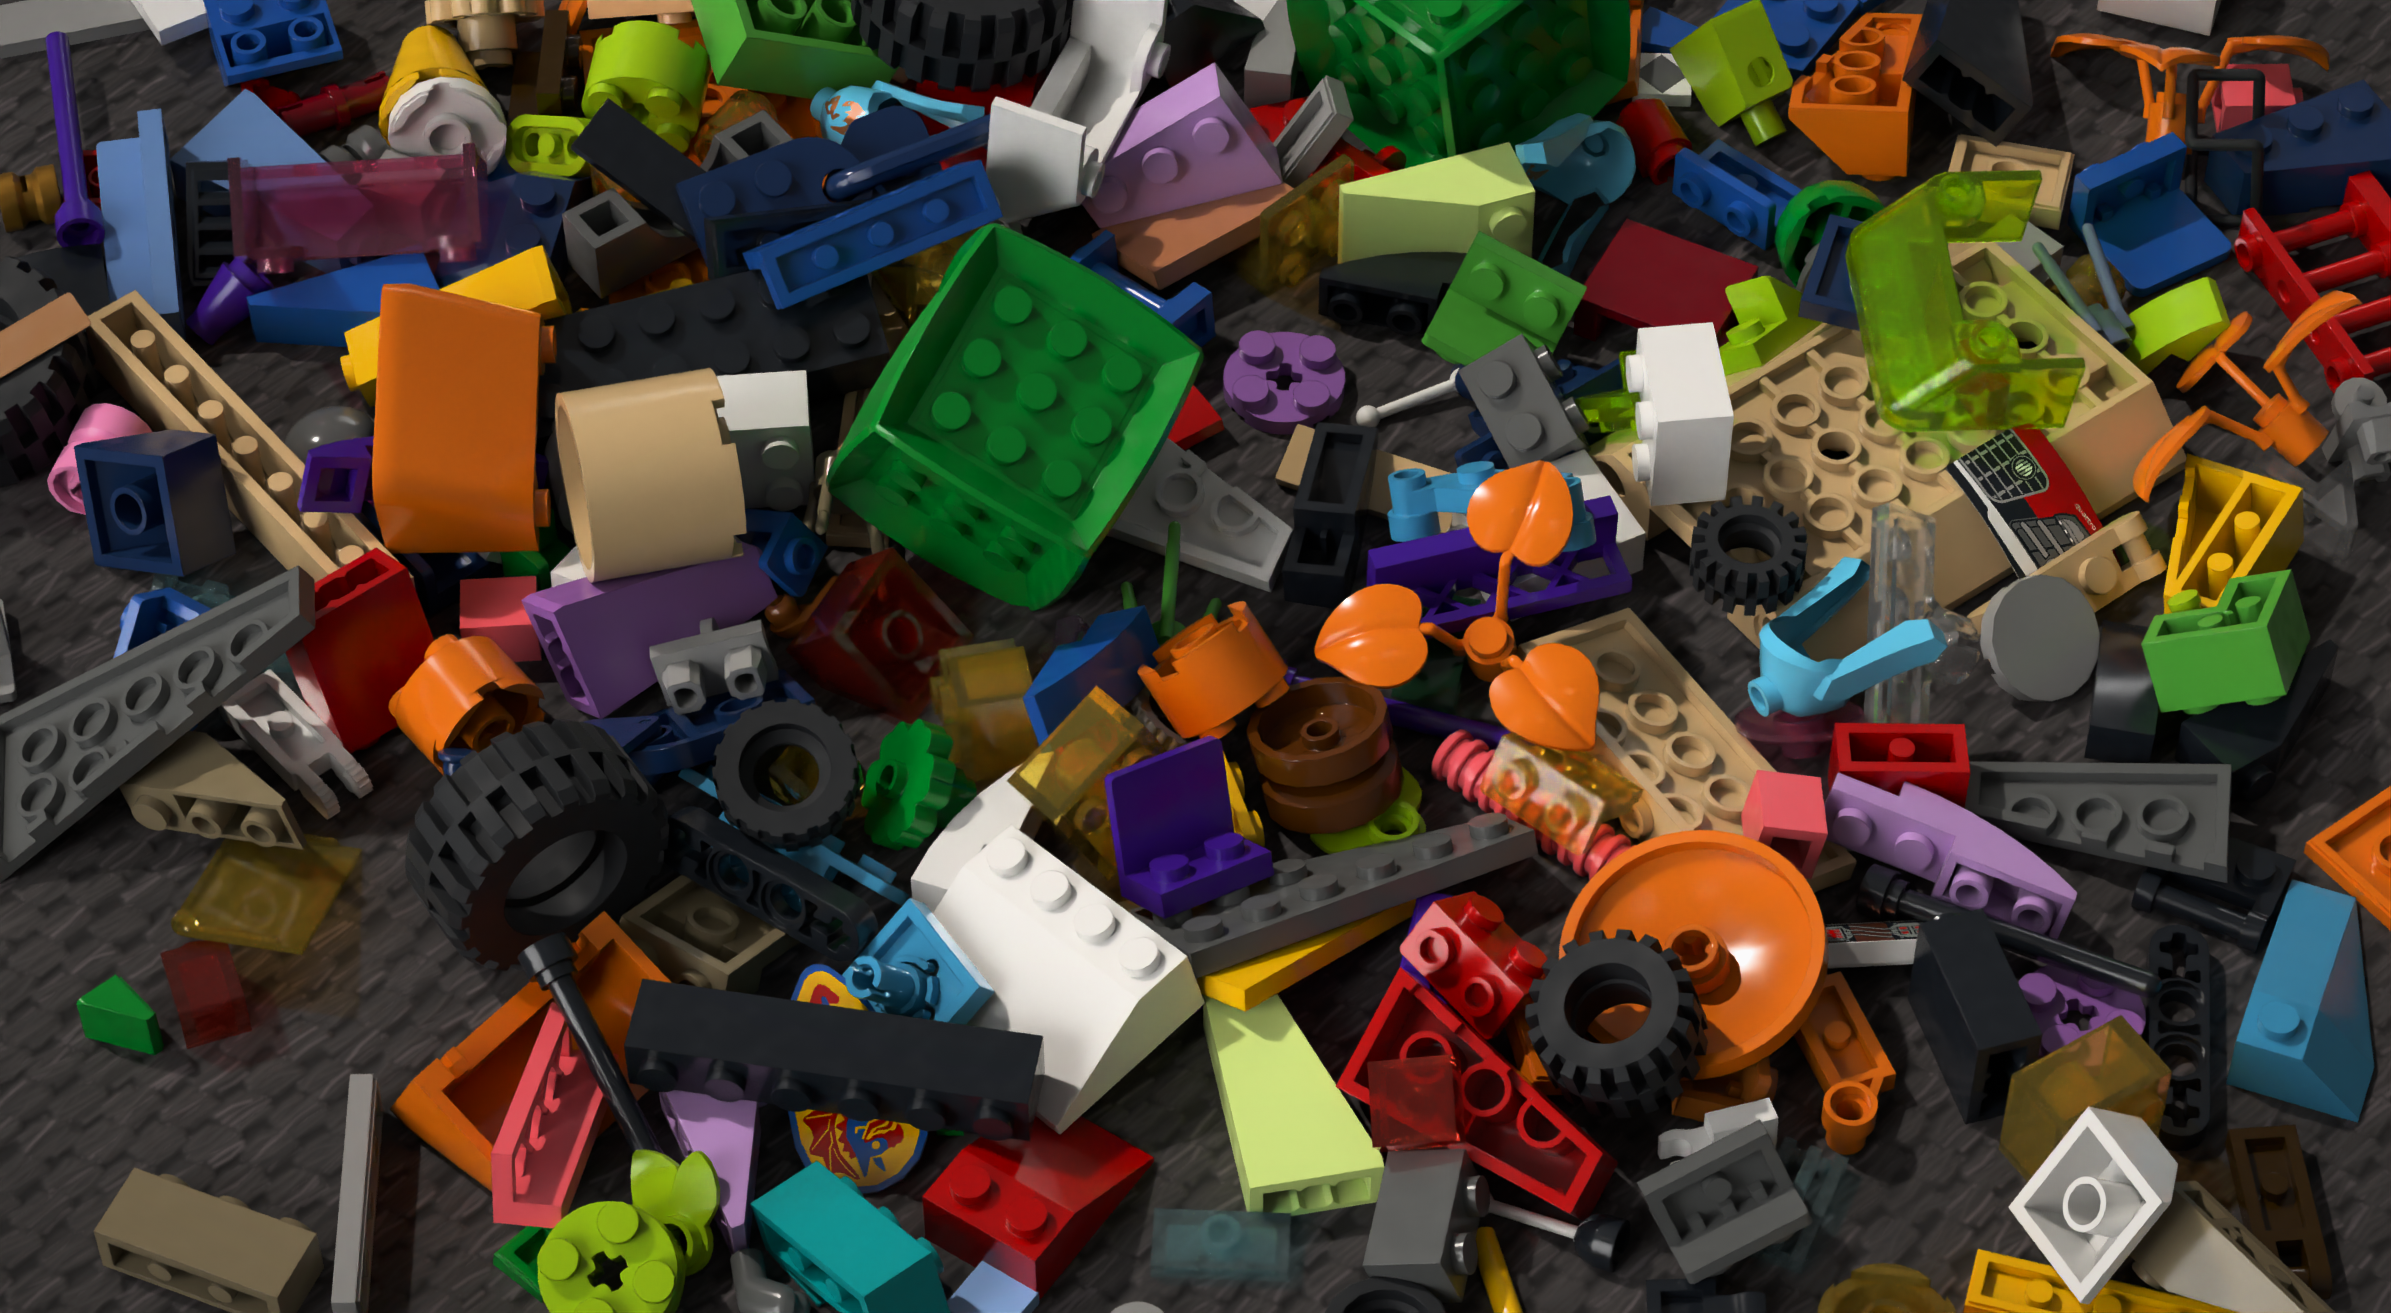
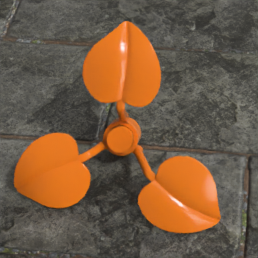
M2076 33L2058 36L2050 57H2060L2077 50L2112 49L2125 57L2136 60L2144 100L2143 118L2148 119L2145 142H2151L2174 132L2185 145L2186 94L2176 93L2177 65L2179 63L2215 66L2214 69H2226L2235 54L2266 50L2307 58L2319 64L2327 72L2330 65L2329 53L2322 45L2307 39L2282 35L2227 38L2221 55L2218 57L2191 48L2169 47L2162 49L2156 45L2144 44L2128 39L2092 33ZM2149 63L2161 72L2166 69L2165 92H2157L2156 103ZM2220 81L2207 82L2198 101V124H2205L2206 110ZM2187 146L2186 155H2192V149Z
M2338 290L2329 292L2308 307L2288 329L2263 366L2268 373L2273 370L2289 398L2288 400L2280 393L2270 399L2225 355L2227 350L2246 333L2253 319L2247 311L2233 318L2230 321L2231 325L2215 338L2214 343L2206 346L2194 357L2180 377L2176 388L2182 393L2187 392L2217 362L2262 407L2253 418V421L2260 426V429L2256 431L2210 410L2206 405L2202 406L2191 416L2188 415L2165 433L2141 459L2133 475V487L2138 496L2149 503L2153 485L2161 471L2181 447L2201 427L2207 424L2217 425L2248 439L2264 452L2272 446L2293 467H2297L2306 460L2324 441L2329 430L2306 410L2310 403L2299 394L2285 368L2286 362L2294 348L2313 330L2338 313L2350 307L2361 305L2362 302L2350 293Z
M1538 460L1494 474L1475 490L1467 508V523L1473 540L1485 551L1502 553L1499 562L1496 608L1493 617L1477 619L1469 625L1465 631L1464 638L1457 639L1434 623H1421L1422 604L1420 598L1413 590L1400 585L1377 584L1363 588L1345 599L1328 617L1320 631L1314 649L1316 659L1336 669L1354 682L1372 685L1377 689L1400 687L1418 675L1428 658V645L1423 635L1432 636L1452 649L1455 656L1466 655L1469 667L1476 677L1483 681L1492 682L1489 689L1491 708L1498 721L1511 733L1536 745L1554 750L1585 752L1592 751L1595 747L1600 690L1598 676L1590 660L1572 646L1546 643L1532 649L1525 660L1522 661L1517 656V646L1513 631L1507 624L1509 619L1507 609L1510 573L1514 557L1532 567L1546 566L1562 553L1571 537L1573 505L1570 491L1562 474L1550 462Z

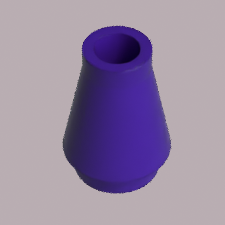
M238 255L230 264L222 263L195 311L185 322L205 342L214 345L222 335L250 317L246 297L274 289V285L253 264Z

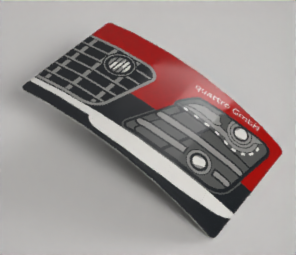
M2030 418L2023 419L1949 464L1946 468L1989 527L2019 579L2027 577L2103 528L2074 476L2045 435ZM2113 549L2112 552H2113V554H2114V556H2115V558H2116V560H2117L2119 566L2121 567L2120 562H2119V560H2118V558H2117V555H2116V553H2115V551H2114V549Z

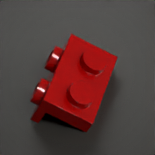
M1475 891L1434 901L1400 945L1401 954L1486 1040L1497 1037L1517 1011L1526 1009V1005L1534 1003L1529 994L1533 979L1545 980L1546 978L1541 966L1547 961V956L1535 945L1523 941L1504 922V915L1501 909L1490 899L1478 895Z

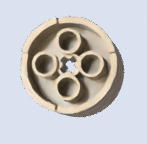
M711 368L557 393L555 399V421L565 497L579 558L590 583L731 559L744 555L742 543H737L734 535L746 534L745 503L736 444L731 443L726 420L724 417L718 418L716 408L725 407V400L717 376Z

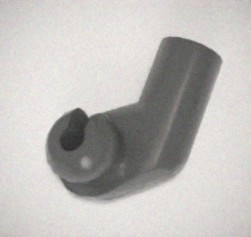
M747 1248L736 1251L731 1256L730 1264L737 1305L741 1313H810L811 1304L803 1292L793 1291L788 1285L768 1279L762 1251Z

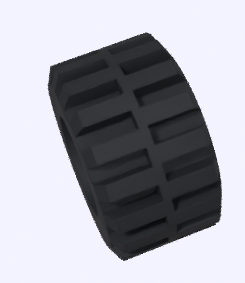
M1617 929L1615 938L1611 939L1606 938L1603 930L1589 933V943L1578 946L1574 939L1562 946L1566 954L1558 961L1550 956L1541 966L1546 976L1545 980L1533 979L1529 989V994L1534 1003L1526 1005L1525 1019L1531 1029L1528 1031V1034L1555 1089L1560 1088L1564 1098L1575 1107L1584 1102L1588 1113L1601 1117L1607 1107L1612 1108L1616 1118L1631 1117V1108L1642 1106L1645 1114L1660 1109L1656 1100L1666 1094L1672 1101L1684 1092L1679 1081L1683 1077L1694 1080L1699 1072L1700 1066L1695 1056L1706 1055L1708 1040L1703 1031L1708 1029L1706 1015L1687 969L1683 968L1679 957L1670 947L1663 951L1659 940L1647 934L1637 942L1632 930ZM1639 1004L1651 1009L1642 1027L1622 1041L1598 1044L1584 1039L1585 1033L1592 1021L1603 1011L1613 1006Z

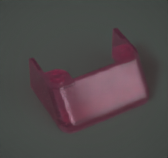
M475 143L462 144L463 154L260 167H253L240 157L227 158L234 257L245 263H257V274L294 272V261L440 252L441 263L476 261V250L488 248V175L486 155Z

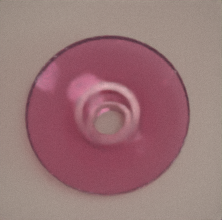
M1850 701L1844 707L1813 716L1797 717L1779 710L1764 717L1756 710L1754 705L1743 709L1735 716V727L1739 734L1764 744L1781 746L1783 756L1795 759L1810 758L1820 754V744L1830 742L1833 739L1835 723H1864L1863 709Z

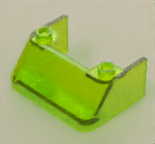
M2040 170L1940 173L1853 229L1847 245L1845 259L1876 410L1881 419L1889 426L1906 432L2064 428L2086 368L2084 358L2022 359L2017 338L2006 326L1992 320H1964L1947 243L2022 241L2042 182Z

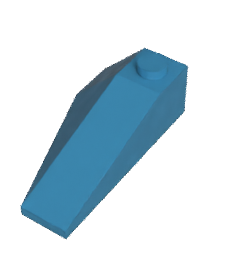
M2292 879L2236 1039L2226 1084L2358 1123L2374 1071V1059L2356 897Z

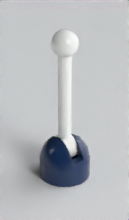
M1454 364L1451 369L1450 380L1377 408L1370 405L1361 407L1356 414L1358 425L1376 427L1380 419L1453 391L1458 392L1468 400L1474 401L1458 370L1465 366Z

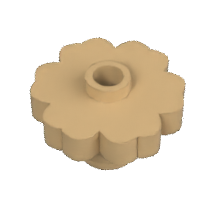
M544 0L425 1L426 24L439 26L447 30H457L458 42L475 70H483L487 67H512V53L518 51L516 25L539 21L545 17Z

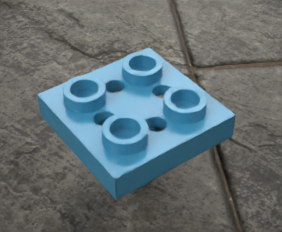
M912 898L905 902L842 974L845 977L849 993L855 998L868 1000L876 1012L929 1020L931 1017V1012L929 1011L934 1008V1020L964 1025L970 1021L995 992L927 905ZM939 966L937 975L930 976V972H934L935 968Z

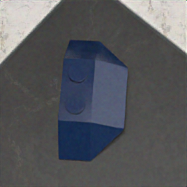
M528 171L463 190L434 273L439 289L541 245L545 248L560 280L564 284L570 265L568 264L562 213L592 198L596 187L595 177H568Z

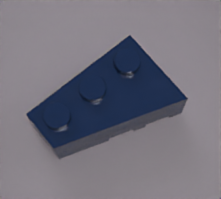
M2364 79L2212 135V139H2255L2263 144L2262 216L2309 212L2311 207L2342 205L2348 177L2370 170L2391 198V111ZM2209 151L2204 181L2232 215H2243V210L2250 208L2252 151Z

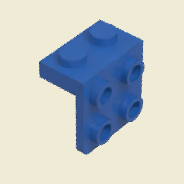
M2174 132L2151 142L2140 143L2124 154L2101 164L2090 165L2081 173L2075 175L2067 225L2086 246L2087 243L2082 227L2085 223H2091L2094 226L2111 273L2132 295L2137 297L2148 296L2221 263L2229 258L2231 252V242L2180 189L2187 146Z

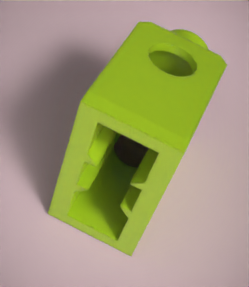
M1761 0L1749 1L1710 19L1669 49L1707 115L1718 127L1741 117L1755 147L1787 131L1772 101L1793 87V79Z

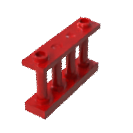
M2370 170L2348 177L2343 204L2338 212L2286 229L2272 232L2254 207L2243 210L2239 236L2234 244L2238 263L2244 271H2254L2293 324L2308 307L2321 298L2318 293L2376 274L2380 278L2388 277L2391 281V198ZM2345 234L2351 238L2358 237L2369 251L2302 273L2288 254L2289 252ZM2391 295L2346 309L2321 324L2303 339L2324 367L2326 382L2333 393L2348 379L2366 378L2373 381L2374 377L2391 372V346L2363 355L2348 335L2391 321Z

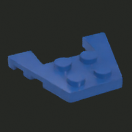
M1727 0L1714 17L1752 0ZM1761 0L1793 82L1801 75L1808 76L1816 66V60L1829 51L1857 17L1860 4L1858 0ZM1650 6L1643 14L1641 53L1648 51L1671 54L1669 50L1671 47L1699 27Z

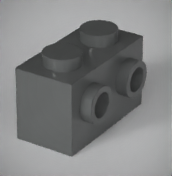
M1465 1149L1388 1152L1362 1265L1369 1278L1391 1277L1411 1281L1424 1286L1442 1303H1462L1468 1275H1472L1477 1267L1478 1249L1476 1235L1480 1217L1487 1215L1490 1205L1488 1182L1484 1176L1478 1174Z

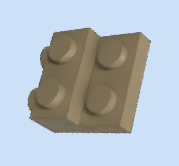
M684 875L679 876L623 914L619 927L672 983L746 994H754L758 991L764 967L800 942Z

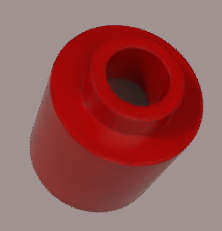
M1655 98L1638 99L1629 103L1621 111L1616 124L1623 127L1631 139L1635 152V166L1643 178L1649 176L1655 185L1667 182L1668 176L1674 177L1675 155L1684 147L1692 150V144L1664 101Z

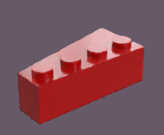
M1402 967L1399 968L1335 1087L1449 1149H1465L1471 1161L1584 1221L1591 1215L1618 1162L1423 982Z

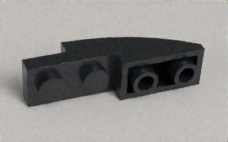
M1409 252L1352 260L1323 268L1319 276L1318 314L1330 316L1335 321L1345 325L1362 322L1389 327L1392 331L1404 336H1412L1417 333L1425 334L1467 253Z

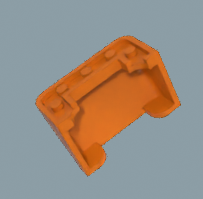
M410 283L383 284L380 306L372 490L384 545L391 554L539 551V527H550L551 524L550 490L539 489L536 476L539 376L544 375L545 363H556L557 359L555 326H545L541 313Z
M603 911L578 934L580 938L576 943H572L578 955V959L574 962L578 974L574 976V979L612 1053L619 1054V1067L638 1101L649 1089L642 1085L629 1083L624 1044L642 979L672 982L616 922ZM529 982L457 1047L453 1046L440 1060L436 1058L410 1082L390 1108L408 1130L491 1192V1152L551 1002L556 1003L550 990L542 991L538 982ZM572 1035V1050H580ZM609 1106L607 1107L597 1137L616 1121Z

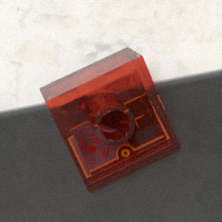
M891 547L848 563L789 644L786 651L821 688L913 724L974 635L898 552Z

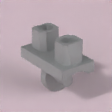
M2366 378L2348 379L2336 389L2333 395L2331 405L2337 423L2322 447L2327 462L2343 461L2351 487L2360 486L2359 483L2361 481L2376 479L2377 482L2387 481L2391 475L2388 462H2391V402L2387 403V397L2382 388L2375 382Z
M715 618L700 620L699 635L650 646V660L667 706L672 705L674 712L678 715L699 711L706 703V697L730 692L731 696L737 697L740 700L761 696L765 691L767 682L779 680L778 667L770 651L761 620L719 630Z

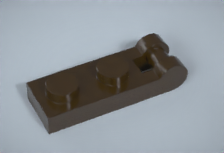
M2296 1125L2228 1129L2225 1148L2243 1225L2277 1258L2286 1255H2299L2301 1266L2288 1268L2321 1299H2330L2332 1294V1274Z

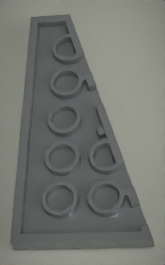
M298 565L0 715V883L314 630V578Z
M1487 813L1472 818L1468 823L1420 833L1398 840L1385 841L1306 860L1285 859L1273 863V876L1166 919L1130 900L1118 902L1117 904L1188 956L1197 979L1538 854L1534 829L1507 818L1505 814Z

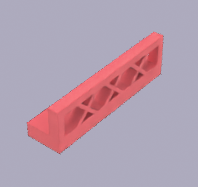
M551 1002L491 1152L493 1223L554 1228L568 1214L608 1107L581 1051L572 1050V1033L556 1003ZM613 1053L619 1065V1054Z

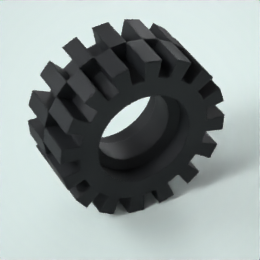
M1741 495L1730 497L1728 509L1721 501H1718L1711 505L1710 515L1703 511L1698 517L1697 527L1694 526L1692 533L1689 573L1690 576H1693L1692 585L1695 590L1700 592L1705 589L1704 600L1712 606L1721 598L1723 599L1722 611L1733 614L1735 606L1742 605L1744 606V616H1755L1756 605H1762L1766 614L1777 610L1778 600L1786 606L1793 600L1794 591L1799 593L1805 571L1808 543H1806L1807 533L1804 526L1798 527L1799 517L1793 511L1783 517L1784 505L1775 500L1768 509L1763 507L1764 497L1752 495V505H1743ZM1736 548H1753L1766 553L1771 558L1759 563H1744L1729 557L1726 552Z

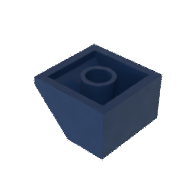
M171 429L85 442L74 446L93 557L97 566L184 577L236 554L216 434Z

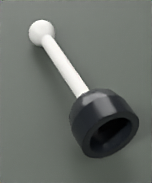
M1490 1194V1205L1487 1214L1492 1213L1572 1238L1575 1250L1584 1262L1592 1267L1614 1273L1619 1261H1612L1613 1252L1615 1249L1623 1255L1630 1236L1629 1220L1610 1214L1596 1213L1586 1218L1579 1226L1496 1201Z

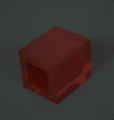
M225 935L204 941H192L179 948L160 953L168 989L187 1049L252 1031L244 993Z

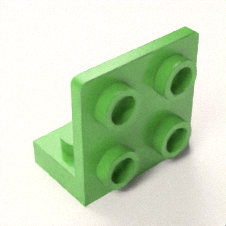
M1478 231L1422 339V343L1433 349L1445 361L1464 366L1520 334H1523L1537 348L1546 344L1553 354L1587 287Z

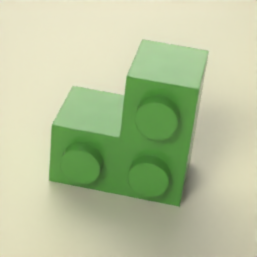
M2292 569L2230 578L2216 607L2154 616L2141 645L2161 713L2183 710L2186 714H2201L2213 710L2220 704L2245 701L2248 705L2258 706L2271 703L2281 696L2287 695L2311 637Z

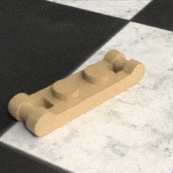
M2134 511L2112 521L2028 576L2041 574L2063 578L2082 592L2095 613L2141 582L2166 570L2167 565L2159 549H2151L2144 535L2148 527L2140 511ZM2119 545H2122L2129 559V562L2122 567L2119 566L2112 552ZM1990 600L1967 616L1975 634H1981L1982 618Z

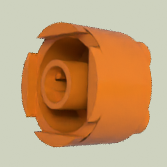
M1244 601L1227 605L1233 614L1232 617L1218 623L1213 614L1210 613L1162 644L1152 653L1158 662L1154 669L1144 664L1138 668V675L1176 733L1182 739L1196 738L1198 736L1201 739L1209 735L1220 739L1237 725L1233 718L1235 715L1253 703L1257 708H1263L1279 699L1290 688L1284 679L1288 666Z
M453 634L443 635L430 644L425 652V661L412 674L405 686L392 696L388 706L390 713L396 718L402 732L443 776V761L438 758L440 750L458 747L472 749L479 753L492 745L490 739L506 731L511 734L521 732L523 725L537 721L543 722L545 712L538 706L539 698L545 699L543 692L494 640L484 636H471L458 640Z

